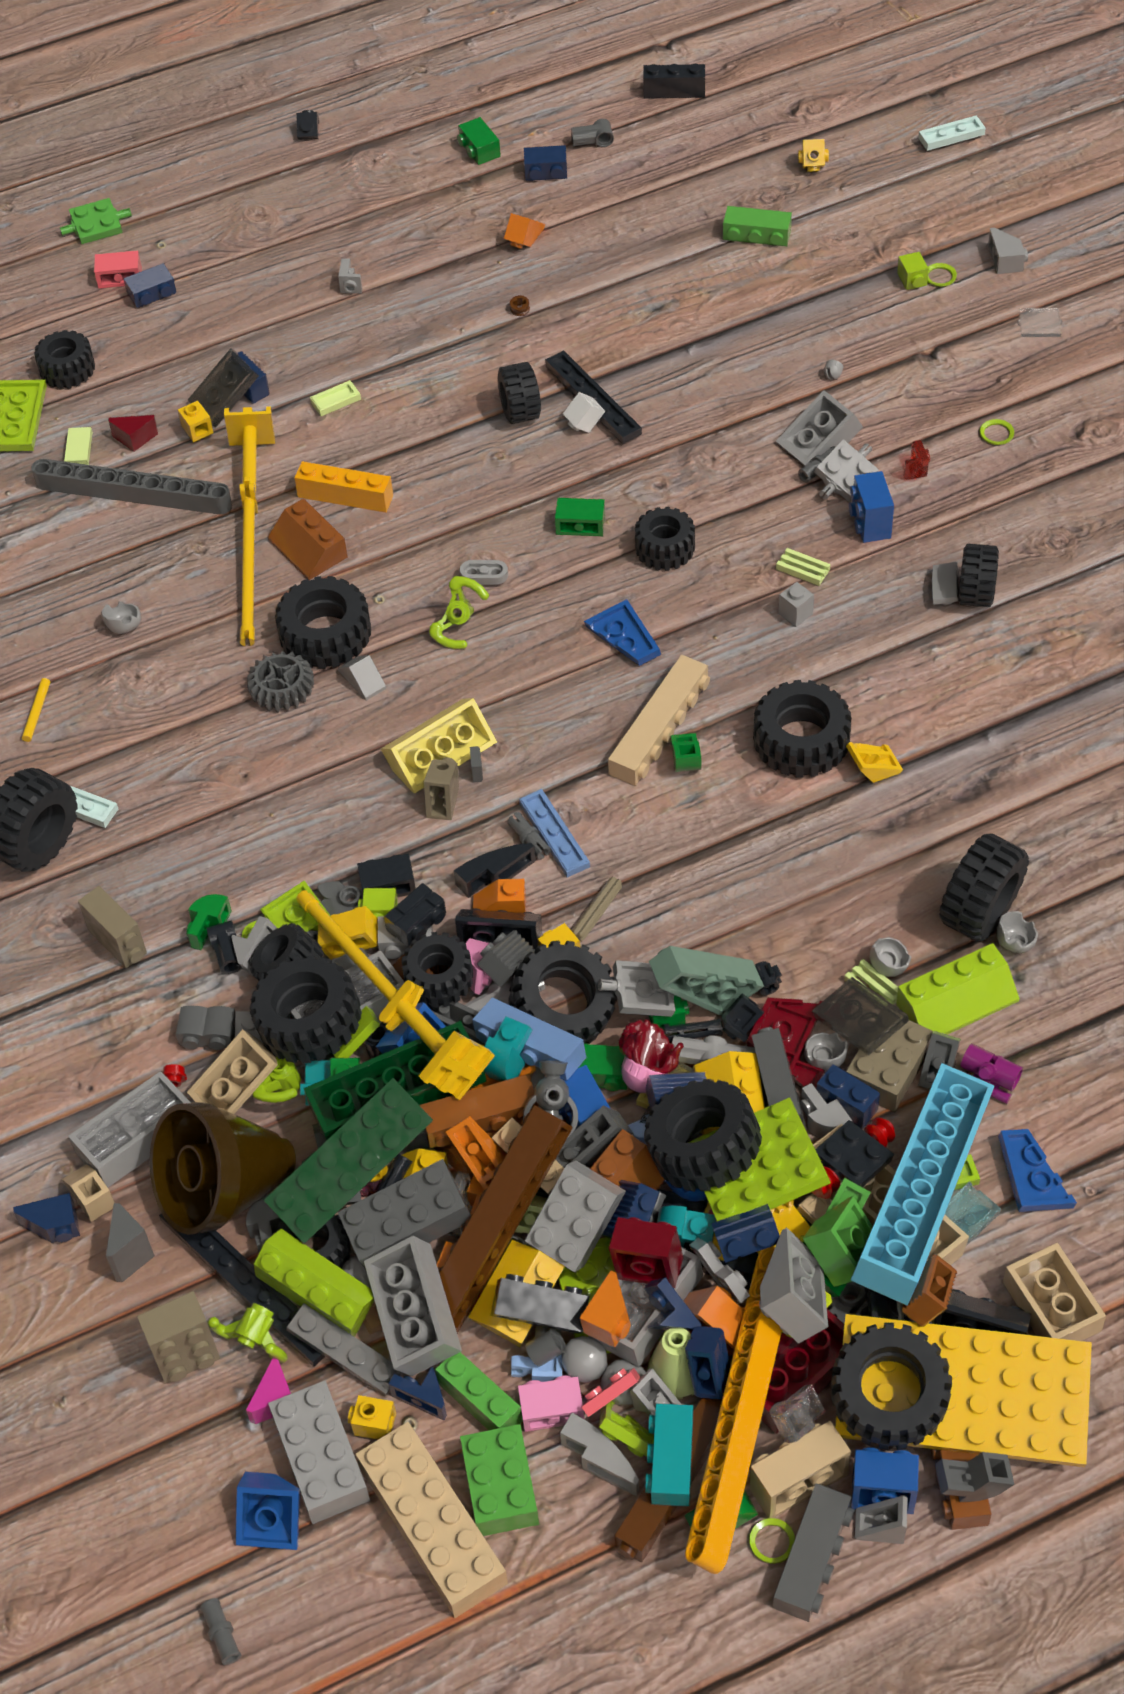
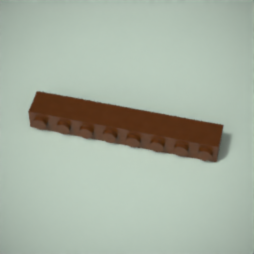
M535 1105L532 1111L525 1116L523 1127L517 1137L511 1141L508 1148L509 1151L503 1162L495 1169L494 1178L489 1187L482 1192L479 1199L480 1203L475 1212L467 1219L462 1235L452 1245L448 1260L438 1270L457 1334L573 1129L572 1126Z

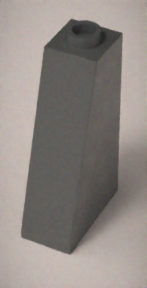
M772 1027L763 1028L757 1034L752 1035L768 1104L771 1106L790 1097L807 1130L779 1028L773 1029Z

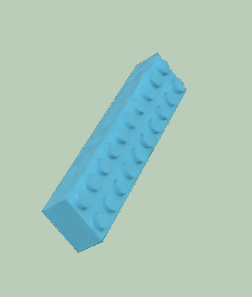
M941 1063L851 1281L908 1306L994 1085Z

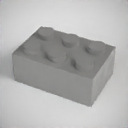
M571 1162L564 1168L525 1241L573 1272H576L585 1266L626 1191L580 1162Z

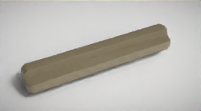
M615 877L608 879L572 929V932L580 941L585 940L621 890L622 882Z

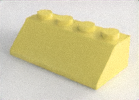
M474 698L461 699L381 748V751L392 771L413 793H416L424 788V780L432 760H442L445 757L454 759L458 766L471 759L470 747L479 746L480 752L497 743Z

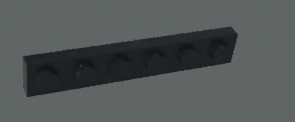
M564 350L545 359L546 367L575 396L581 392L596 400L605 410L599 420L622 444L642 435V427Z

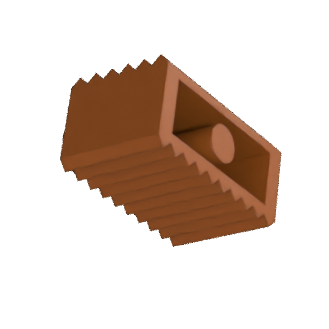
M933 1254L932 1258H929L925 1263L908 1306L903 1304L902 1311L907 1317L914 1320L921 1327H924L945 1311L948 1301H950L949 1297H951L954 1278H956L957 1274L956 1269L940 1256Z

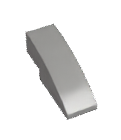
M571 1413L560 1432L561 1444L582 1455V1469L637 1496L639 1493V1479L621 1451L591 1423Z

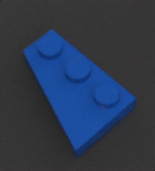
M627 599L584 621L585 627L639 666L661 655L659 647Z
M1029 1129L1001 1130L998 1138L1018 1211L1073 1209L1077 1204L1072 1194L1068 1195L1063 1188L1062 1179L1058 1173L1052 1171L1046 1162L1047 1156Z

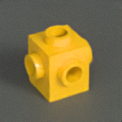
M825 139L803 140L802 150H798V163H802V168H807V172L820 171V168L825 166V162L829 161V150L825 149ZM814 153L816 159L811 158L810 154Z

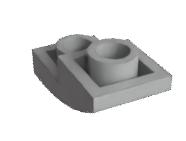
M957 562L933 565L932 594L934 605H949L958 601L959 568Z

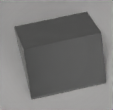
M114 1203L106 1258L116 1281L124 1282L155 1257L143 1227L120 1203Z

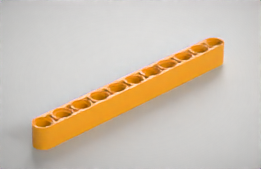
M774 1246L761 1250L756 1261L749 1289L750 1296L747 1298L685 1551L688 1562L711 1574L721 1572L728 1560L782 1332L780 1326L771 1317L768 1318L763 1314L759 1305L761 1301L760 1286L773 1255Z

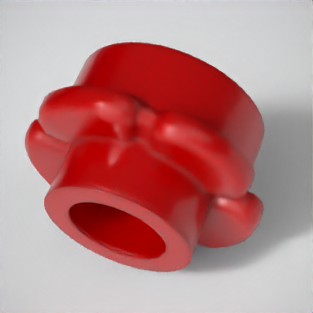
M169 1064L163 1067V1074L175 1087L181 1086L187 1080L183 1066Z

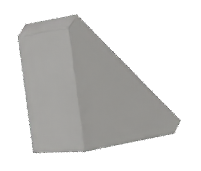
M370 655L357 656L338 668L343 677L366 701L386 689V685Z
M900 1496L856 1508L855 1539L904 1544L907 1529V1497Z

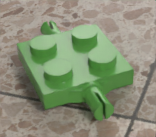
M110 198L69 209L72 224L59 228L62 236L75 233L79 237L81 244L123 233L120 219L132 217L130 208L117 211L113 207Z

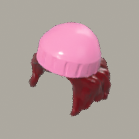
M639 1019L636 1022L629 1023L623 1030L618 1043L620 1052L625 1056L621 1070L624 1082L630 1089L639 1093H646L645 1088L649 1075L668 1074L677 1068L679 1056L684 1047L683 1043H678L674 1048V1044L669 1043L663 1029L658 1024L650 1023L648 1019L644 1020V1022Z

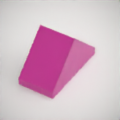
M272 1358L246 1409L249 1420L253 1424L273 1418L268 1403L291 1394L278 1359Z

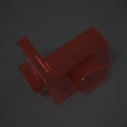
M921 440L912 442L911 459L906 460L904 463L903 476L905 480L927 477L930 454L929 450L924 448Z

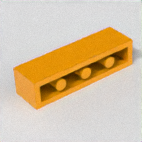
M302 461L294 477L299 498L387 513L393 498L391 476Z

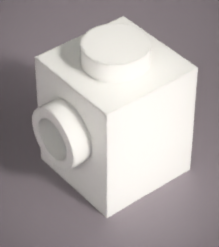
M579 392L573 401L570 402L563 415L569 420L568 425L576 431L583 430L589 433L605 410L594 398Z

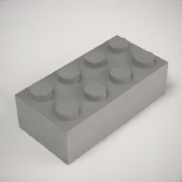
M411 1236L364 1261L395 1370L414 1376L462 1352L431 1244Z
M326 1381L268 1403L312 1524L370 1501L366 1484Z

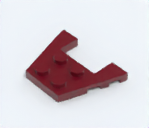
M767 997L763 1006L764 1014L755 1023L747 1040V1047H754L752 1035L757 1034L759 1030L768 1027L773 1029L779 1028L794 1082L802 1088L812 1083L817 1089V1083L823 1077L825 1070L799 1061L805 1049V1043L810 1038L818 1020L845 1029L854 1010V1004L844 1002V1005H832L830 1001H819V1004L803 1003L801 999Z

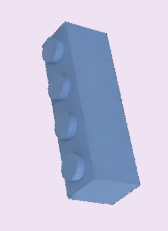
M493 997L472 1019L476 1038L486 1044L489 1036L495 1037L505 1016L530 1026L533 1031L524 1045L520 1056L528 1065H535L539 1068V1061L542 1060L568 1062L565 1074L560 1077L566 1081L586 1059L583 1039Z

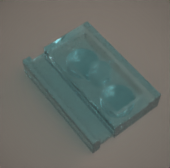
M970 1182L950 1199L945 1215L969 1236L967 1245L1001 1212V1208L980 1190L977 1191L972 1187L973 1184Z

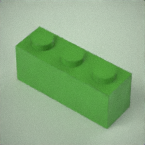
M727 206L723 222V240L787 247L791 233L792 212Z
M461 1352L444 1360L435 1369L438 1384L486 1429L493 1430L518 1425L523 1422L521 1406Z

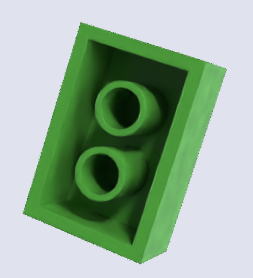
M521 1424L460 1436L475 1522L482 1535L487 1536L539 1525Z

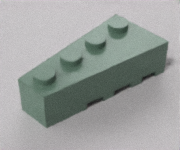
M669 946L659 951L649 961L661 989L720 1016L729 1009L742 993L749 998L764 987L753 960Z

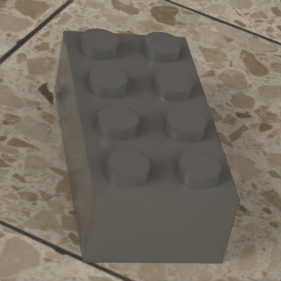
M443 1159L338 1212L358 1260L364 1268L365 1260L411 1236L429 1243L465 1225L467 1219L471 1216L458 1186Z

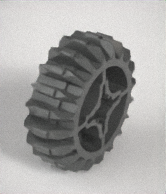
M283 650L278 655L272 652L270 657L263 655L262 661L255 660V666L250 667V674L247 675V688L253 701L257 702L260 708L266 706L268 711L275 708L278 713L281 708H286L288 711L290 706L298 708L299 701L306 702L307 696H311L312 688H314L313 670H311L307 660H304L301 655L295 657L293 652L286 655Z

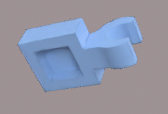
M562 1354L540 1367L535 1365L530 1357L512 1356L511 1376L524 1377L532 1374V1380H539L541 1382L553 1381L555 1378L562 1376Z

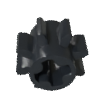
M766 961L755 964L764 985L759 990V993L770 995L776 992L780 987L779 983L782 982L780 978L782 974L778 966L774 965L771 967L770 963Z

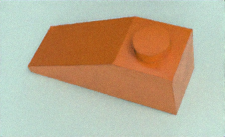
M469 1116L447 1130L446 1134L485 1190L494 1178L495 1169L503 1162L507 1154Z

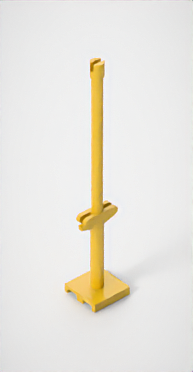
M267 406L266 411H253L252 407H243V412H229V408H224L229 446L243 445L242 484H240L243 506L240 644L246 646V639H249L250 646L255 643L254 538L255 514L258 513L256 456L257 445L275 444L271 406Z
M306 890L301 891L296 898L300 906L319 923L389 1001L380 1013L379 1020L387 1023L385 1027L390 1031H393L405 1021L435 1054L419 1077L424 1083H431L444 1093L449 1092L461 1100L495 1055L488 1048L456 1031H453L449 1038L445 1040L415 1008L424 989L407 980L397 990L319 905L316 898Z

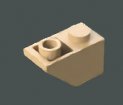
M89 1165L82 1166L62 1179L91 1222L113 1209L114 1200L110 1190L97 1172Z

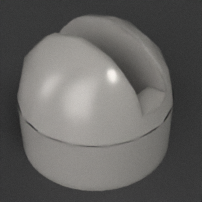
M828 360L824 367V374L829 380L838 379L843 371L842 363L836 360Z

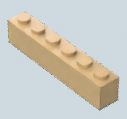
M684 655L679 657L608 758L609 775L634 786L637 785L641 778L644 779L651 763L659 758L664 744L671 741V735L674 734L677 725H681L684 722L688 709L695 706L699 693L708 687L710 682L708 665Z

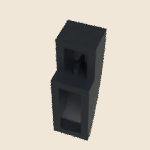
M532 843L512 845L490 851L469 860L454 870L455 885L470 898L486 885L498 879H512L536 861L535 846Z

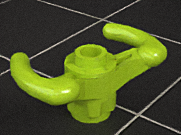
M454 576L450 580L449 588L452 598L443 618L438 622L432 623L429 628L430 636L437 643L452 649H466L467 642L465 640L449 639L443 636L442 631L453 624L460 625L469 621L474 612V607L469 603V600L465 599L462 587L471 588L482 600L489 598V593L481 584L463 576ZM456 608H459L462 611L461 616L458 615V611L456 610Z
M276 1057L278 1065L252 1093L253 1097L269 1103L285 1102L295 1098L302 1080L295 1064L287 1062L285 1058L279 1059Z
M253 1303L251 1308L247 1307L242 1319L227 1326L221 1324L216 1317H211L207 1320L209 1329L225 1339L239 1337L237 1342L251 1349L255 1345L261 1346L271 1359H278L280 1364L285 1363L288 1359L286 1352L276 1346L268 1332L274 1321L272 1319L274 1313L263 1306Z

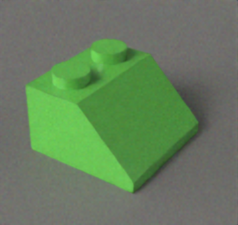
M854 1196L848 1197L814 1221L803 1237L808 1249L812 1252L823 1269L824 1274L829 1278L834 1287L852 1282L851 1278L873 1228Z

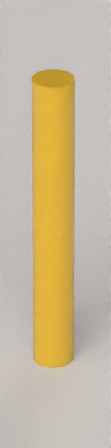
M42 678L22 735V740L25 742H31L51 683L47 678Z

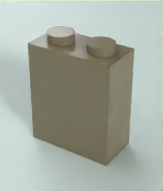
M100 886L78 900L88 931L125 968H128L133 963H137L147 954L138 923Z

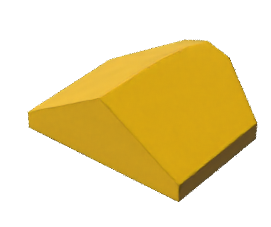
M849 742L846 746L860 771L873 783L900 774L903 771L889 745L875 746Z

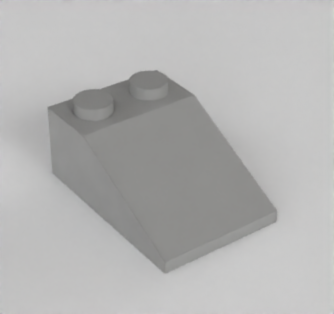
M823 390L776 442L806 466L812 462L813 457L822 455L832 446H837L843 439L849 443L863 426L854 413Z
M785 1228L781 1231L760 1286L761 1301L759 1305L766 1317H771L786 1335H790L795 1341L800 1343L828 1327L824 1271L808 1247L788 1228Z

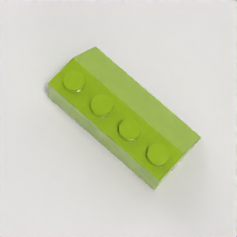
M992 943L898 986L896 1004L906 1019L932 1031L948 1035L1019 1002L1020 998L1008 963Z
M280 1229L265 1241L254 1263L256 1277L300 1307L306 1304L354 1337L374 1302L371 1288L283 1229Z

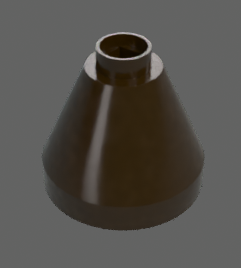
M206 1102L176 1104L168 1108L156 1124L150 1146V1178L156 1202L166 1221L183 1234L205 1233L220 1229L277 1188L285 1178L293 1173L296 1165L295 1150L288 1139L281 1138L272 1130Z

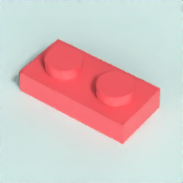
M634 1367L628 1372L624 1368L620 1369L609 1378L612 1382L604 1389L598 1385L585 1395L587 1401L582 1405V1409L588 1417L636 1384L641 1378Z

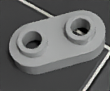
M468 560L460 566V576L473 579L481 585H498L507 580L508 567L500 560Z

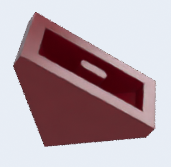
M154 415L109 417L108 419L112 437L133 452L158 435Z

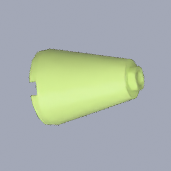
M670 1328L667 1330L648 1363V1370L652 1368L677 1399H683V1397L691 1394L692 1396L694 1395L688 1359L685 1352L688 1340L691 1339V1334L684 1328Z

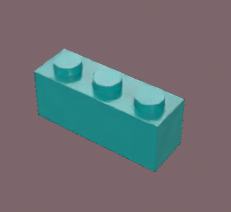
M656 1403L655 1415H649V1433L654 1434V1444H648L647 1463H653L652 1474L646 1473L645 1492L651 1493L652 1504L689 1506L693 1405Z

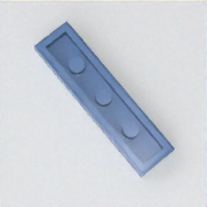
M542 789L519 799L520 806L533 826L539 831L540 837L551 848V854L567 878L590 868V861Z

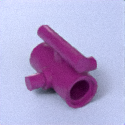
M973 1043L967 1048L960 1065L961 1068L974 1073L971 1076L994 1085L991 1097L1005 1104H1008L1012 1094L1000 1089L999 1086L1013 1091L1023 1072V1067Z

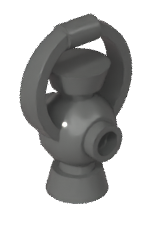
M539 1061L541 1073L545 1074V1077L537 1083L534 1094L527 1100L523 1109V1120L535 1102L544 1111L563 1120L558 1110L563 1108L568 1102L572 1112L570 1126L573 1127L568 1136L569 1138L578 1123V1110L575 1102L569 1096V1087L560 1078L561 1075L565 1074L568 1062ZM555 1090V1094L552 1097H548L549 1092Z

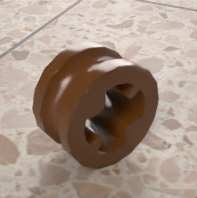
M522 295L513 297L510 300L511 313L515 316L528 314L530 311L529 299Z

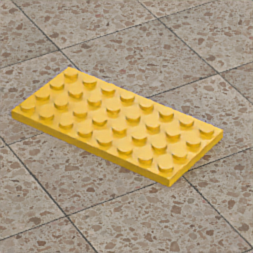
M845 1314L843 1345L844 1343L849 1344L851 1336L858 1331L862 1334L865 1333L868 1326L876 1324L877 1329L884 1327V1323H894V1328L902 1329L903 1324L912 1326L911 1332L916 1335L920 1331L928 1335L927 1342L931 1345L936 1342L941 1349L940 1356L947 1358L950 1366L948 1373L952 1376L951 1398L944 1419L938 1424L937 1430L931 1436H925L923 1442L916 1446L912 1442L907 1446L970 1454H980L981 1452L1006 1454L1010 1459L1076 1467L1086 1466L1092 1342L937 1324H927L921 1327L916 1322ZM883 1361L873 1364L866 1369L861 1380L862 1392L866 1399L875 1407L884 1411L899 1412L909 1409L917 1402L920 1395V1382L916 1375L908 1367L897 1362ZM836 1415L835 1428L842 1438L862 1439L857 1433L852 1436L846 1430L847 1424L840 1422Z

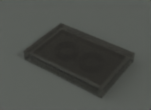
M230 348L189 397L188 401L190 403L199 401L210 416L212 426L216 428L224 419V408H229L230 411L259 375L235 350Z
M853 977L848 979L812 1010L816 1019L868 1056L909 1021L908 1015Z

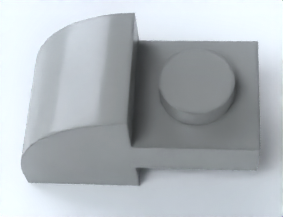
M812 1083L802 1088L800 1105L803 1112L808 1116L807 1129L814 1136L821 1139L841 1123L844 1125L848 1120L852 1121L837 1099L827 1104Z

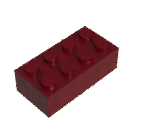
M828 1309V1327L808 1339L798 1343L792 1337L787 1336L783 1332L781 1333L761 1421L775 1434L787 1425L831 1382L835 1359L838 1358L839 1351L843 1346L844 1324Z

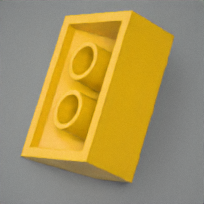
M728 1051L694 1066V1072H705L706 1079H712L714 1082L721 1080L728 1082L729 1085L732 1084L738 1087L748 1098L754 1113L765 1108L756 1053ZM711 1127L702 1130V1136L712 1131H715L720 1127Z
M512 1240L468 1318L520 1347L533 1324L490 1316L497 1280L506 1278V1274H513L524 1277L523 1282L535 1285L536 1280L553 1283L554 1287L565 1266L538 1249Z

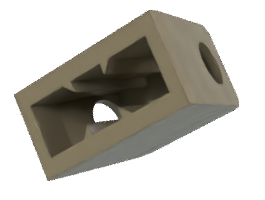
M452 758L434 759L430 763L424 780L426 818L452 820L459 790L458 763ZM441 791H444L442 798L444 799H441L438 796V794Z

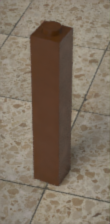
M702 1398L693 1411L690 1485L709 1456L722 1399ZM646 1487L615 1534V1547L619 1554L628 1560L635 1558L641 1563L677 1508L674 1505L652 1504L651 1493L645 1492Z

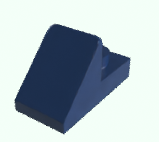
M666 1278L651 1280L644 1287V1290L649 1295L651 1304L661 1310V1313L647 1328L661 1330L684 1328L690 1331L694 1327L702 1326Z
M431 1367L421 1386L415 1379L409 1376L402 1378L396 1374L393 1375L389 1382L392 1397L441 1420H445L447 1417L445 1403L433 1367Z

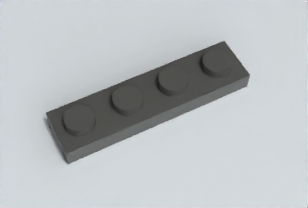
M306 1304L302 1305L287 1326L289 1333L383 1396H386L390 1390L389 1382L393 1375L400 1376L402 1373L393 1368L390 1360Z

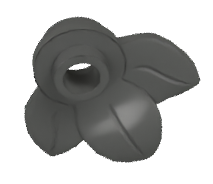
M338 881L318 885V890L324 897L321 904L330 916L357 908L359 899H363L362 891L355 886L345 887ZM350 898H354V899H355V900H353V901H347V900L350 899Z

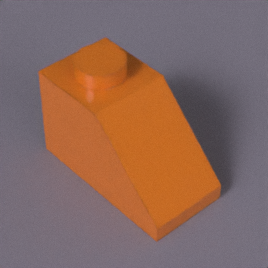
M511 213L504 239L511 241V246L520 249L523 248V245L531 247L544 230L546 224Z
M525 879L496 880L473 895V908L486 911L526 912Z
M611 1270L580 1316V1321L585 1334L614 1348L620 1339H624L627 1336L631 1324L617 1274Z

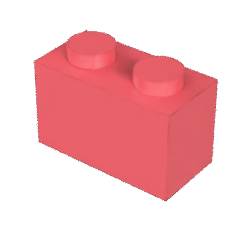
M138 250L95 254L94 273L98 288L125 286L124 278L142 272Z

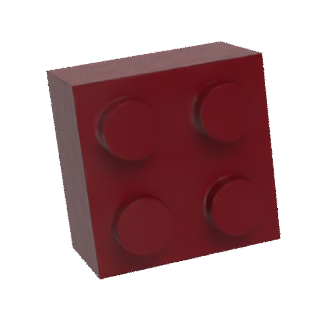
M618 1217L609 1246L617 1278L619 1280L648 1284L651 1280L666 1278L671 1286L675 1288L684 1258L677 1227L667 1222L653 1223L642 1221L635 1217L628 1219Z

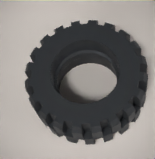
M317 576L313 580H302L300 585H293L289 589V593L285 592L280 598L281 602L277 604L275 621L281 647L286 655L290 652H293L295 657L301 655L304 660H307L311 668L313 666L318 667V669H326L328 666L336 668L343 662L346 664L352 660L353 656L357 657L363 651L362 648H365L369 642L371 622L368 603L364 594L359 591V588L352 583L349 585V582L344 579L336 580L333 576H328L327 578ZM320 617H336L341 619L338 623L326 628L306 626L309 622Z
M794 680L790 684L788 682L779 685V688L774 687L767 692V695L762 696L758 706L755 708L753 727L755 750L759 753V757L764 763L768 762V767L775 771L777 769L781 770L783 775L789 776V774L796 775V778H803V775L814 777L818 776L819 772L824 774L832 770V765L836 767L848 752L846 746L850 742L852 720L851 712L848 710L849 706L844 699H841V695L835 690L830 691V687L823 683L817 685L816 681L808 680V682ZM806 721L819 726L822 731L811 736H796L786 732L782 727L791 722Z
M27 768L15 772L14 776L8 777L4 781L5 783L0 786V861L21 872L36 871L41 866L49 864L50 859L55 858L59 854V850L65 846L67 837L73 831L72 826L77 818L75 811L78 810L77 798L70 785L39 768Z
M993 833L983 834L979 837L974 845H971L966 855L963 856L959 866L953 873L951 881L947 885V890L943 895L942 904L939 909V917L943 924L974 941L987 939L997 929L1000 917L1011 908L1023 884L1024 876L1028 870L1027 866L1029 865V856L1026 851Z
M559 940L551 941L548 948L545 944L536 947L534 952H529L524 957L523 962L520 963L509 989L511 992L508 998L509 1005L583 1039L584 1044L585 1042L590 1044L597 1038L598 1034L603 1032L615 1010L614 1005L617 1002L615 992L598 990L599 979L614 980V977H610L612 969L609 964H602L601 960L603 957L597 952L593 955L588 951L590 947L583 944L581 948L575 946L573 941H566L565 945H560ZM554 977L565 978L574 982L585 995L587 1001L586 1009L576 1014H562L552 1010L542 1000L538 988L539 984L546 979Z
M299 956L293 958V961L288 963L286 961L279 963L278 968L275 970L270 969L266 973L265 979H260L256 985L257 991H253L250 999V1015L264 1046L275 1057L279 1059L285 1058L287 1062L297 1063L298 1060H301V1063H311L313 1059L321 1061L326 1059V1055L330 1053L334 1055L339 1052L340 1046L343 1044L346 1046L352 1039L351 1033H356L362 1014L360 1009L361 1003L349 974L344 971L340 964L324 957L318 959V956H307L305 959ZM311 1000L325 1001L316 1012L299 1019L287 1018L288 1014L295 1007Z
M703 1079V1082L694 1080L688 1082V1085L684 1087L680 1085L673 1089L674 1092L661 1097L660 1104L654 1105L650 1112L651 1116H648L646 1120L644 1140L664 1180L669 1181L671 1185L677 1188H682L683 1186L684 1190L695 1192L696 1189H700L703 1192L710 1191L711 1187L717 1186V1188L726 1186V1182L731 1179L735 1181L740 1177V1173L743 1170L747 1171L752 1165L751 1160L756 1159L761 1145V1129L748 1098L738 1087L732 1084L729 1085L728 1082L717 1080V1082H714L712 1079ZM720 1127L713 1135L704 1140L686 1143L691 1136L701 1130Z
M884 1323V1327L877 1329L876 1324L868 1326L865 1333L862 1334L858 1331L851 1336L850 1343H844L839 1351L838 1358L835 1359L831 1379L832 1405L836 1406V1415L839 1421L847 1424L846 1430L852 1436L856 1435V1433L862 1437L861 1442L869 1446L871 1442L879 1444V1449L888 1450L889 1446H896L897 1450L907 1449V1445L912 1442L916 1446L924 1441L925 1436H931L937 1430L938 1424L943 1421L952 1388V1376L948 1373L950 1366L947 1358L940 1356L941 1349L936 1342L932 1345L927 1342L928 1335L922 1331L918 1335L912 1333V1326L903 1324L902 1329L894 1328V1323ZM883 1361H893L908 1367L920 1382V1395L917 1402L909 1409L899 1412L884 1411L875 1407L866 1399L862 1392L861 1380L866 1369L873 1364Z

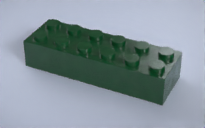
M461 1021L437 1030L445 1040L449 1038L453 1031L469 1038ZM421 1038L304 1088L309 1107L325 1141L338 1131L392 1078L399 1083L418 1105L453 1096L449 1092L444 1093L431 1083H424L419 1077L420 1073L435 1056ZM484 1070L470 1088L486 1082Z
M392 1078L264 1201L305 1244L430 1125L433 1119Z

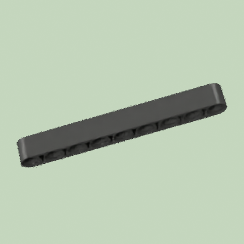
M49 459L36 460L31 466L36 486L41 490L212 514H226L232 509L229 488L223 483Z

